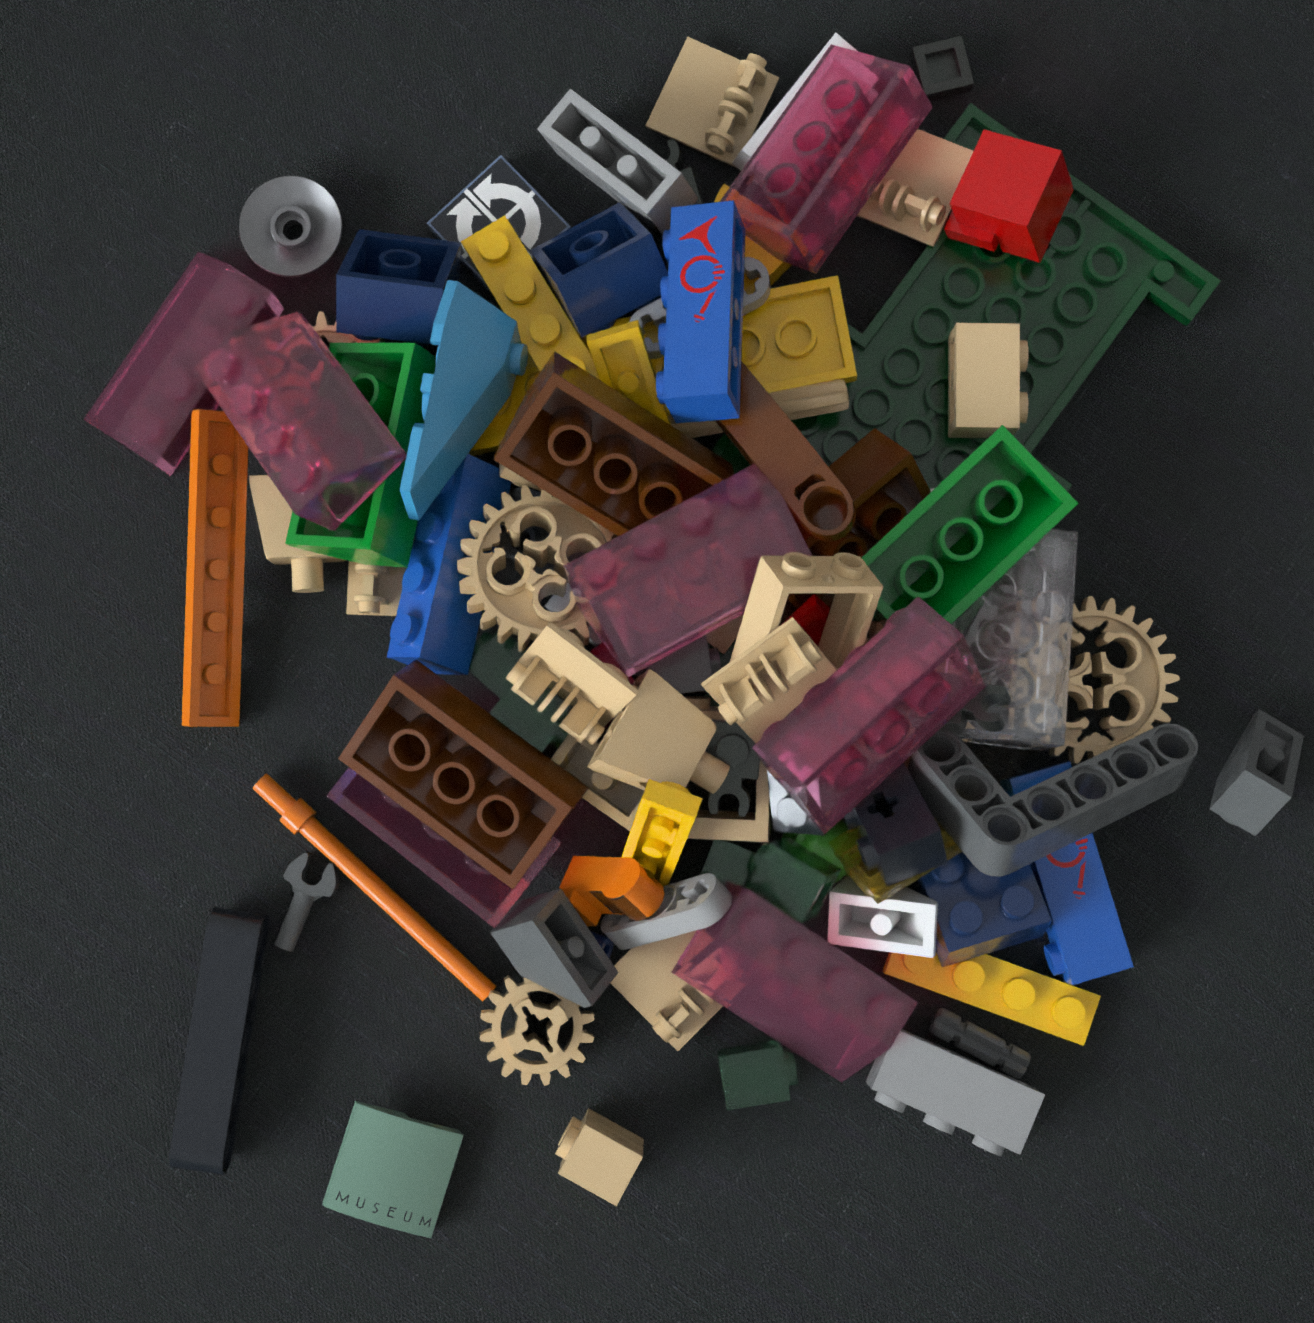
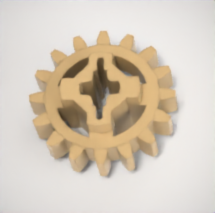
M506 976L504 982L508 991L503 995L500 992L491 990L488 997L496 1007L494 1010H481L480 1014L482 1020L492 1023V1028L480 1032V1041L494 1042L495 1044L487 1053V1059L489 1062L498 1060L501 1057L505 1060L501 1070V1075L504 1077L509 1076L515 1069L520 1070L522 1085H528L532 1074H540L544 1086L550 1085V1072L556 1069L562 1076L567 1078L570 1076L567 1062L572 1058L577 1062L583 1063L586 1059L581 1049L578 1048L579 1044L593 1043V1034L583 1030L584 1024L594 1021L593 1012L579 1011L578 1007L580 1005L525 977L524 982L517 984L512 977ZM528 992H547L555 995L559 1000L556 999L550 1004L533 1001ZM511 1003L517 1014L515 1025L502 1036V1017ZM524 1006L528 1008L531 1015L534 1014L539 1020L546 1017L550 1019L545 1025L550 1046L545 1043L543 1038H539L535 1032L528 1035L524 1033L528 1028ZM572 1017V1033L568 1043L562 1048L558 1041L560 1026ZM527 1049L541 1052L545 1060L530 1061L516 1054Z

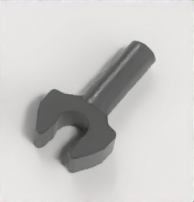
M303 853L288 865L283 876L292 885L294 896L274 945L290 952L294 951L313 902L323 896H334L339 886L338 869L333 863H328L318 884L313 885L307 881L305 873L311 862V853Z

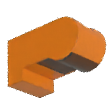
M573 856L559 887L586 926H597L602 914L626 915L634 921L645 920L659 909L665 895L662 884L657 879L650 878L638 861L627 857Z

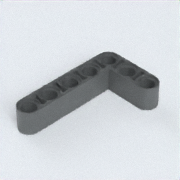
M1169 723L1159 725L1010 797L956 733L924 729L919 732L915 740L907 769L933 816L970 862L984 874L1001 877L1009 875L1176 791L1181 787L1197 754L1198 742L1193 733L1185 727Z

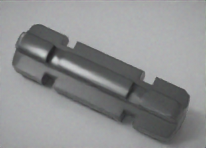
M940 1008L931 1021L929 1028L931 1034L948 1043L951 1040L954 1041V1046L993 1067L998 1064V1069L1014 1078H1021L1029 1066L1031 1056L1028 1052L1013 1044L1007 1046L1004 1039L968 1020L964 1023L961 1022L960 1016L945 1008Z

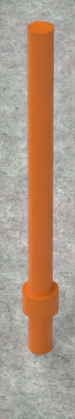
M265 774L258 780L252 789L282 816L279 821L294 835L300 832L482 1002L488 997L490 991L494 990L497 986L314 817L317 812L302 798L296 801L268 774Z

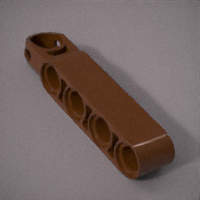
M741 361L740 418L714 421L776 498L792 513L809 535L814 539L824 542L836 541L845 537L853 528L856 520L855 506L848 490Z

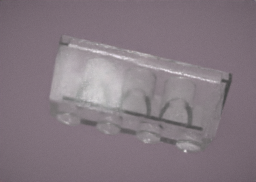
M1051 529L948 627L944 673L973 676L977 685L976 691L987 685L1003 686L1008 690L1011 697L1010 705L993 704L986 711L1001 715L1005 724L1003 730L997 732L987 731L980 727L977 721L968 720L964 734L956 733L963 742L1038 751L1065 745L1078 532Z

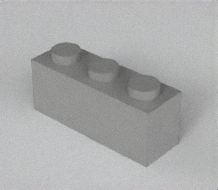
M569 89L537 128L558 156L616 201L620 202L661 236H663L664 230L670 229L671 207L693 205L698 200L697 195L680 171L572 89Z
M892 1024L889 1025L866 1080L869 1087L877 1091L874 1100L901 1113H904L907 1105L926 1113L923 1122L951 1135H953L955 1127L961 1128L975 1135L972 1141L974 1145L1001 1157L1005 1148L1019 1155L1021 1154L1045 1097L1044 1093L1033 1086Z

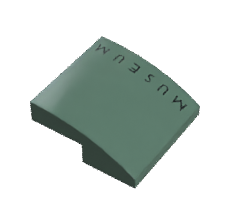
M355 1101L322 1204L326 1208L360 1220L432 1238L464 1135L458 1129L409 1118L404 1112Z

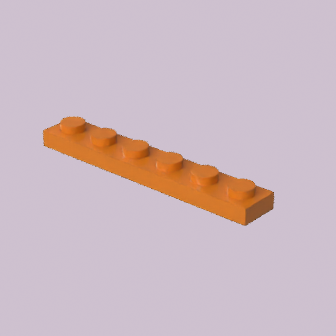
M197 409L192 410L182 698V726L239 727L249 414Z

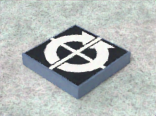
M502 155L494 160L427 222L429 230L439 240L461 242L505 215L533 261L534 259L529 250L571 228ZM461 243L460 262L490 292Z

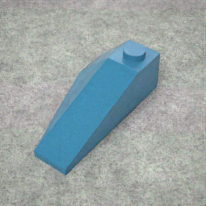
M447 280L433 323L430 342L433 345H438L434 374L423 373L420 391L423 393L422 417L424 424L415 423L412 427L400 485V493L408 517L413 520H420L510 397L516 375L523 376L527 366L528 347L527 344H521L517 321L460 282Z

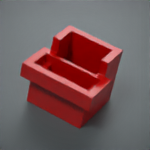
M984 129L949 203L952 212L944 227L947 237L995 252L998 244H1000L1002 252L1040 263L1074 191L1062 150Z

